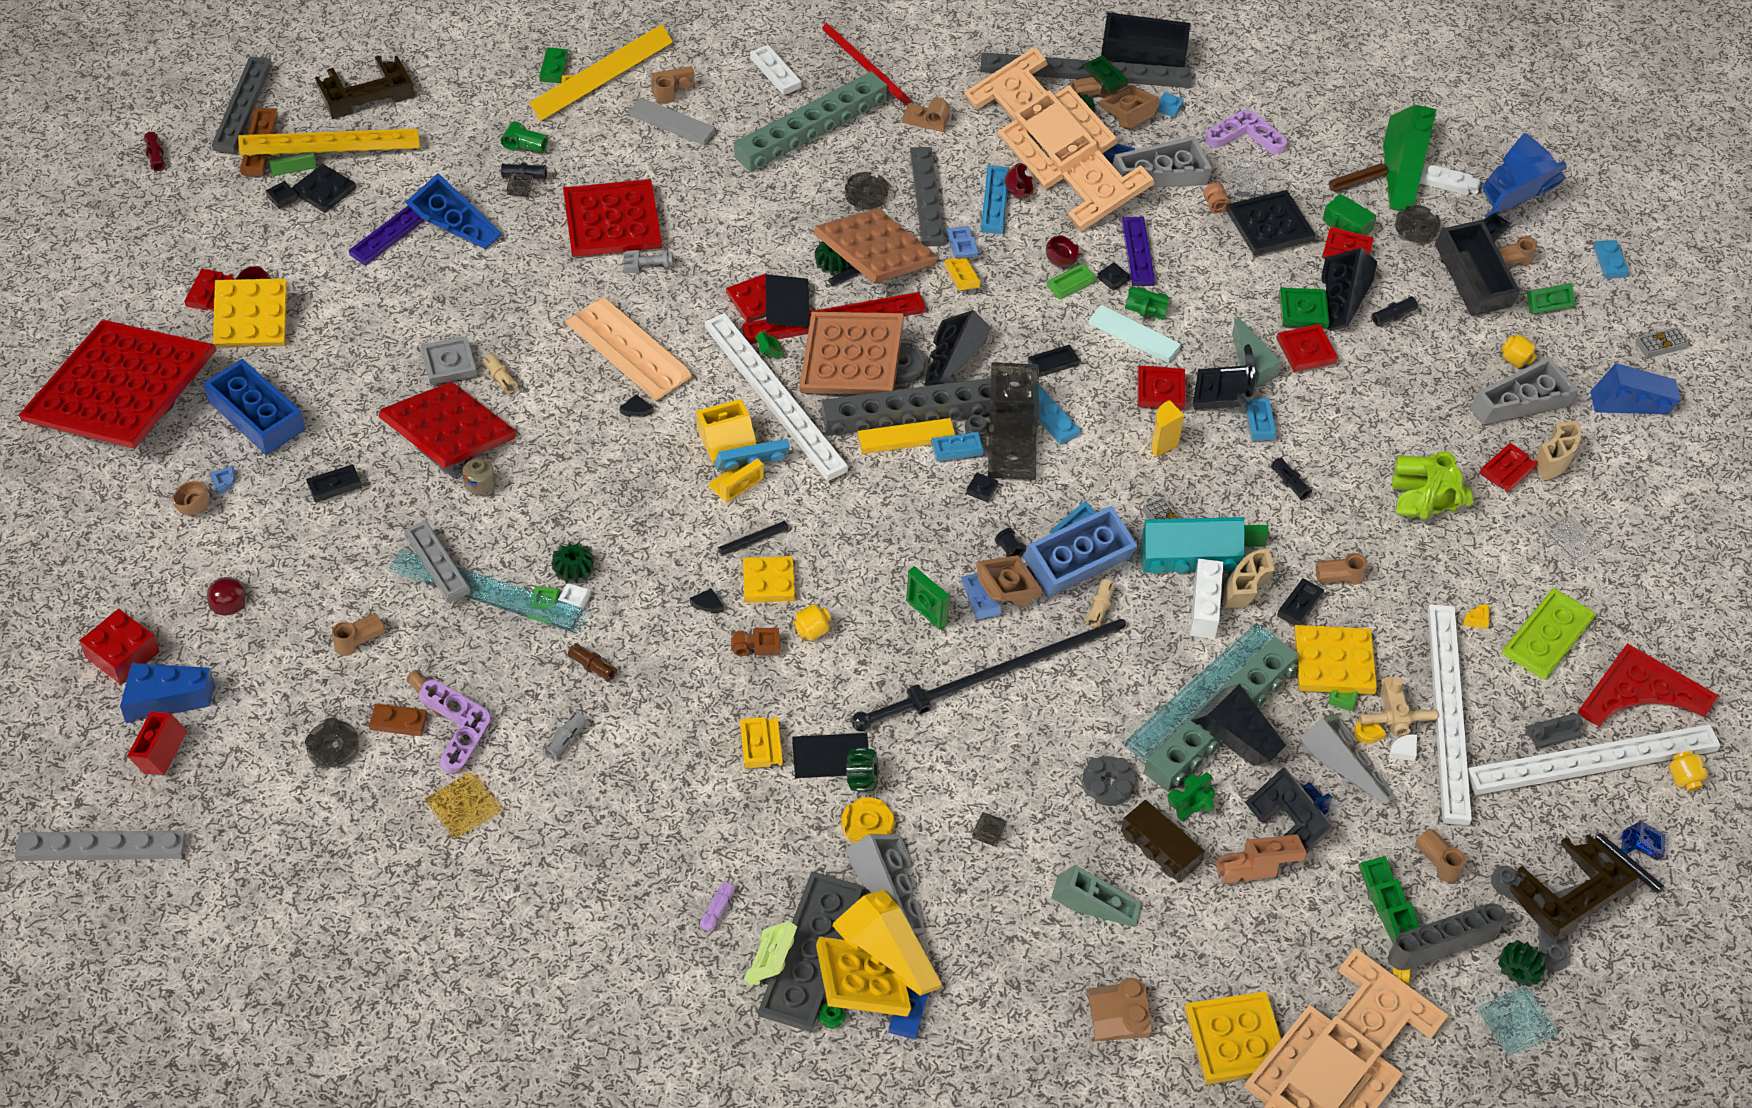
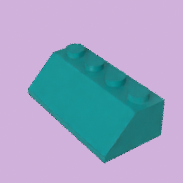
M1244 517L1145 519L1139 549L1143 573L1159 574L1162 572L1185 573L1196 571L1198 559L1223 562V571L1233 572L1244 559Z

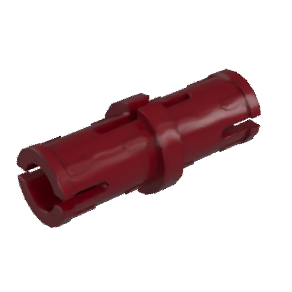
M147 132L144 135L146 143L145 152L146 156L150 159L151 169L155 172L164 170L163 147L159 144L158 134Z

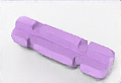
M727 882L720 884L717 890L718 893H715L706 910L707 913L700 920V927L703 930L712 932L716 927V921L720 919L729 903L728 900L734 894V886Z

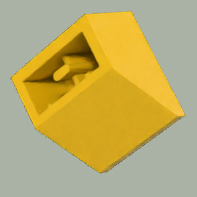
M742 399L696 411L697 431L712 464H715L719 451L757 444L750 415Z

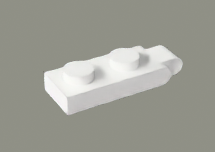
M1426 163L1424 164L1419 182L1420 184L1465 195L1469 193L1478 194L1481 181L1474 179L1470 174Z

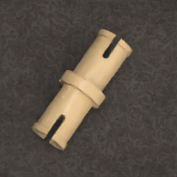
M490 353L486 355L491 362L489 363L484 357L483 364L491 372L492 379L500 384L505 393H513L514 390L510 384L514 389H517L518 384L511 377L507 366L502 365L496 354Z
M1102 579L1096 595L1091 599V608L1085 620V623L1087 625L1090 623L1091 627L1101 626L1104 614L1110 608V598L1116 587L1114 582L1111 584V580Z

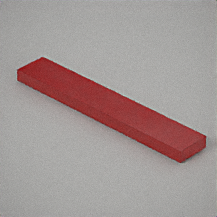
M827 22L825 23L822 30L868 72L872 71L887 84V89L905 106H908V103L913 101Z

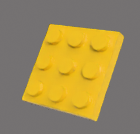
M215 280L213 344L215 347L285 346L287 280Z
M1295 625V651L1299 653L1296 663L1298 665V691L1331 693V691L1337 690V693L1352 694L1353 691H1357L1358 694L1375 695L1377 685L1371 628Z
M819 937L816 948L828 1006L908 1017L911 1005L906 985L893 977V971L881 962L879 965L875 964L870 960L872 956L860 947L858 950L854 949L845 940Z
M1266 991L1185 1003L1184 1011L1205 1085L1250 1078L1281 1040Z

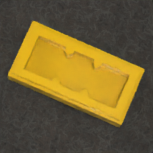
M967 258L945 260L944 267L958 291L980 288V279Z

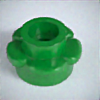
M824 1003L818 1013L819 1021L830 1029L839 1027L846 1018L843 1008L828 1006V1003Z

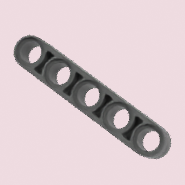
M1489 903L1397 935L1388 955V961L1396 969L1407 970L1493 940L1498 937L1507 918V913L1502 906Z

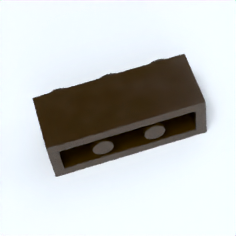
M1146 799L1123 818L1121 832L1125 839L1130 843L1134 842L1141 848L1143 854L1148 859L1158 863L1167 876L1174 877L1180 883L1201 865L1205 850Z

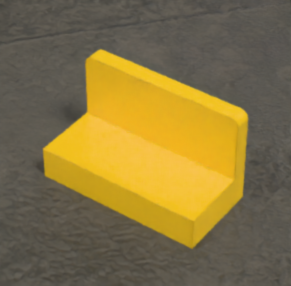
M757 458L748 465L739 466L735 470L724 472L710 481L709 487L727 503L764 479V464Z

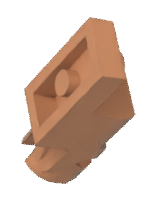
M1298 834L1246 839L1244 852L1228 853L1218 857V876H1223L1222 884L1238 883L1240 878H1242L1243 882L1273 878L1277 875L1279 863L1304 861L1306 850Z

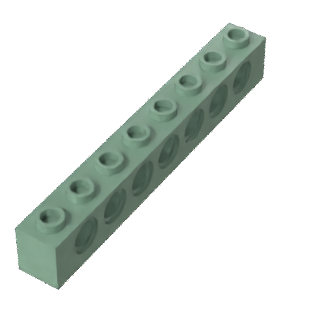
M871 71L735 141L734 158L749 172L761 168L772 160L779 159L782 155L796 150L799 146L815 140L818 136L832 131L835 127L849 122L854 117L866 113L873 107L883 104L887 101V84Z
M1274 637L1146 760L1144 774L1167 792L1174 786L1179 787L1186 779L1187 773L1191 769L1193 771L1197 770L1203 762V757L1207 754L1212 755L1221 739H1215L1211 736L1210 731H1207L1200 724L1196 725L1191 719L1222 689L1237 684L1243 687L1256 706L1260 708L1266 701L1267 695L1270 692L1275 693L1283 683L1282 680L1286 676L1290 678L1298 669L1296 663L1299 653Z

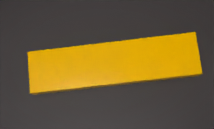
M951 418L857 431L862 454L932 445V438L955 435Z

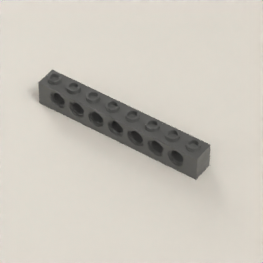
M1000 376L823 399L821 416L826 436H840L861 430L951 418V420H958L972 415L1004 414L1012 412L1013 393L1008 377Z

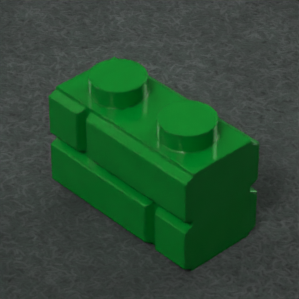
M1340 193L1326 205L1322 220L1329 227L1368 235L1374 228L1377 215Z

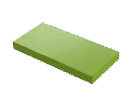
M1552 588L1504 647L1501 654L1543 680H1546L1593 621L1597 613L1557 589Z

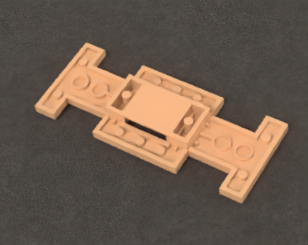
M1034 47L965 91L964 94L976 110L995 99L1011 117L1013 122L998 131L999 137L1022 164L1027 166L1028 171L1045 190L1064 179L1084 201L1068 212L1070 220L1082 232L1154 185V180L1141 165L1123 177L1102 154L1118 144L1117 138L1070 85L1055 95L1050 90L1046 91L1033 77V74L1048 64L1044 56ZM1028 134H1031L1049 154L1050 159Z
M1355 948L1340 966L1338 972L1359 986L1358 991L1332 1021L1309 1004L1245 1083L1244 1088L1266 1104L1264 1108H1339V1106L1340 1108H1378L1403 1075L1402 1072L1381 1058V1055L1407 1022L1432 1039L1446 1021L1448 1014Z

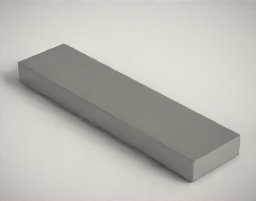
M640 98L629 110L631 117L702 145H705L715 133V127L643 98Z
M427 520L404 530L405 537L447 603L471 593L470 587Z

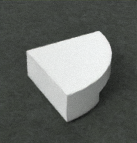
M1405 735L1398 738L1391 747L1389 758L1415 761L1417 735Z

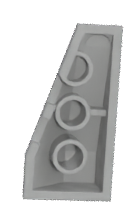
M1338 714L1322 718L1299 737L1303 741V748L1309 755H1314L1315 758L1384 804L1391 803L1396 799L1380 773L1376 770L1371 771L1369 768L1370 758L1366 753L1355 747L1354 744L1358 740Z
M869 834L846 848L851 867L869 891L873 893L884 889L901 908L915 936L925 934L920 904L912 896V890L916 889L915 880H909L907 868L912 867L911 860L901 835Z

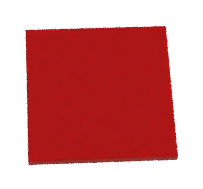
M102 319L21 411L19 417L21 421L135 449L217 349L211 343Z

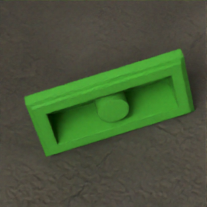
M313 152L269 159L273 176L317 168Z

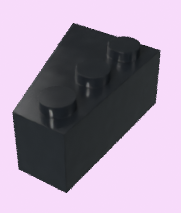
M1240 684L1222 689L1191 719L1196 725L1200 724L1210 731V735L1215 739L1219 738L1228 744L1229 749L1253 766L1270 762L1286 746Z

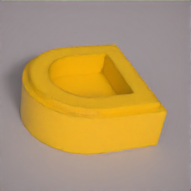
M1358 721L1354 729L1355 737L1364 744H1373L1384 739L1387 734L1379 723L1360 724Z

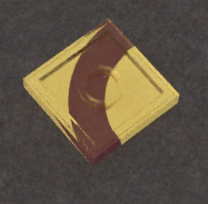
M471 772L425 798L426 804L454 840L500 813L499 807Z

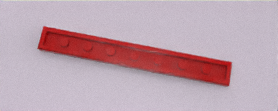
M920 292L809 311V321L812 312L903 313L905 317L925 313L926 307ZM766 319L742 323L745 339L750 345L758 343L755 337L760 331L776 337L777 340L806 335L809 332V327L766 323Z

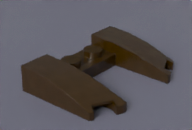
M375 56V62L382 78L346 88L343 87L334 68L327 70L330 77L325 78L324 81H321L316 76V84L331 118L335 119L353 114L351 106L363 105L366 102L382 100L389 96L392 97L394 102L414 98L413 82L398 56L394 57V62L390 61L387 63H382V56Z
M1586 835V844L1573 845L1570 838L1561 840V846L1590 878L1559 899L1523 866L1519 867L1517 871V876L1521 878L1518 887L1514 884L1510 885L1511 893L1525 911L1556 943L1576 931L1579 922L1612 900L1618 903L1636 891L1639 876L1591 835Z

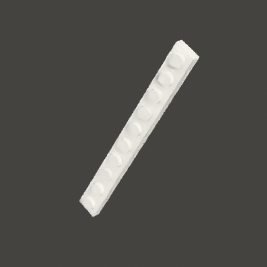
M723 313L705 321V329L825 480H832L848 472V465L728 316Z
M1429 605L1428 624L1434 708L1438 713V719L1435 722L1442 820L1445 824L1470 825L1472 819L1455 606Z
M1709 724L1468 768V780L1474 794L1480 795L1672 760L1674 755L1685 751H1693L1694 754L1716 752L1721 745Z

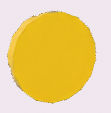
M873 797L856 799L854 803L845 807L841 818L842 830L846 838L853 843L869 834H892L895 822L892 810L890 811L887 804L882 800Z

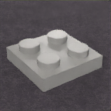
M467 336L420 345L430 385L477 376Z

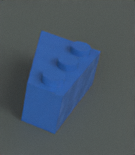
M1615 363L1590 391L1594 412L1669 414L1681 401L1676 379Z
M132 663L120 704L126 724L134 722V719L147 717L150 711L162 713L176 711V713L209 707L215 688L211 670L208 667Z

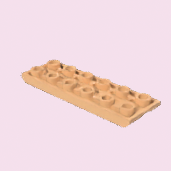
M605 297L598 299L584 310L565 320L568 326L655 401L692 378L686 366Z

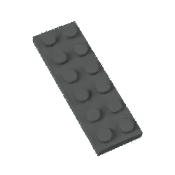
M811 871L792 921L797 926L794 934V943L786 955L784 969L780 974L770 978L758 1009L759 1017L812 1032L826 994L816 943L819 937L844 940L832 925L861 898L863 886Z

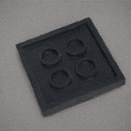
M1288 190L1227 204V213L1254 256L1315 240L1316 234Z

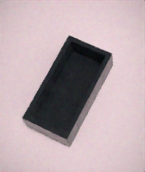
M1107 12L1101 55L1109 61L1185 67L1191 23Z
M1478 220L1442 228L1435 246L1470 315L1475 316L1512 307L1520 290L1484 221Z

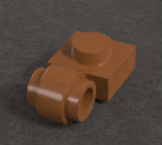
M753 628V636L748 635L745 631H737L731 637V650L737 656L749 654L751 648H754V655L780 654L779 628Z

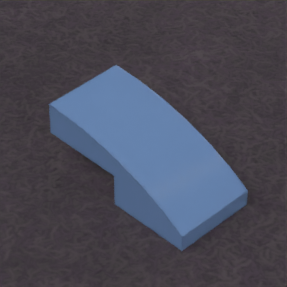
M969 226L947 228L950 248L956 259L978 257L975 239L971 235Z
M978 573L961 577L964 590L977 620L1001 615L999 602L990 599L979 582Z

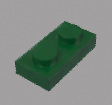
M1103 55L1085 63V70L1108 93L1111 94L1127 86L1128 79Z

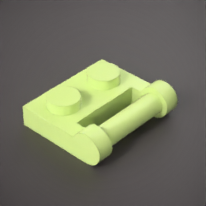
M787 921L762 931L760 936L761 944L752 967L747 970L744 977L746 982L759 985L762 979L780 974L785 967V958L788 950L794 943L796 925Z

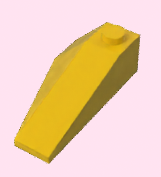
M884 889L862 896L833 923L832 926L851 947L856 950L859 947L872 956L870 959L877 965L880 962L893 971V977L920 996L941 988L942 983L901 908Z

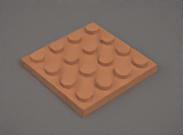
M878 208L817 225L813 234L874 284L935 265L938 260V256L929 247L924 246L914 235L908 233L899 223L893 221L884 211Z
M812 312L799 386L800 392L861 395L893 391L904 325L903 313Z

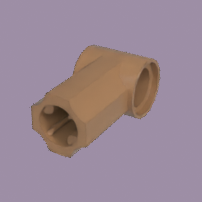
M1093 77L1071 81V88L1077 94L1079 92L1081 95L1088 94V96L1099 94L1101 98H1107L1116 93V91L1111 94L1108 93Z
M1523 236L1515 244L1500 247L1498 250L1507 266L1513 264L1526 266L1533 261L1537 243L1533 238Z
M1351 553L1345 559L1318 561L1315 565L1317 581L1319 584L1346 581L1353 585L1360 584L1364 580L1367 560L1362 554Z
M373 613L353 623L340 622L336 624L332 629L335 652L342 656L351 655L356 651L358 645L384 634L385 629L377 613Z
M1428 829L1423 832L1416 840L1415 845L1437 867V874L1443 881L1448 883L1458 881L1465 865V854L1460 849L1451 848L1434 829Z

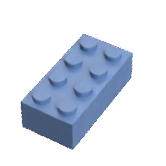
M1110 506L1030 543L1023 558L1047 597H1050L1130 559L1137 548V544L1113 506Z

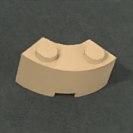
M1578 420L1556 423L1549 442L1541 444L1535 460L1538 461L1536 467L1542 481L1559 476L1570 466L1581 439V428Z
M1269 549L1252 552L1237 565L1223 589L1222 599L1224 608H1245L1257 595V586L1264 585L1274 572Z

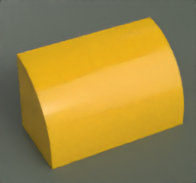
M1170 400L1163 403L1156 414L1151 442V450L1155 457L1179 445L1184 415Z

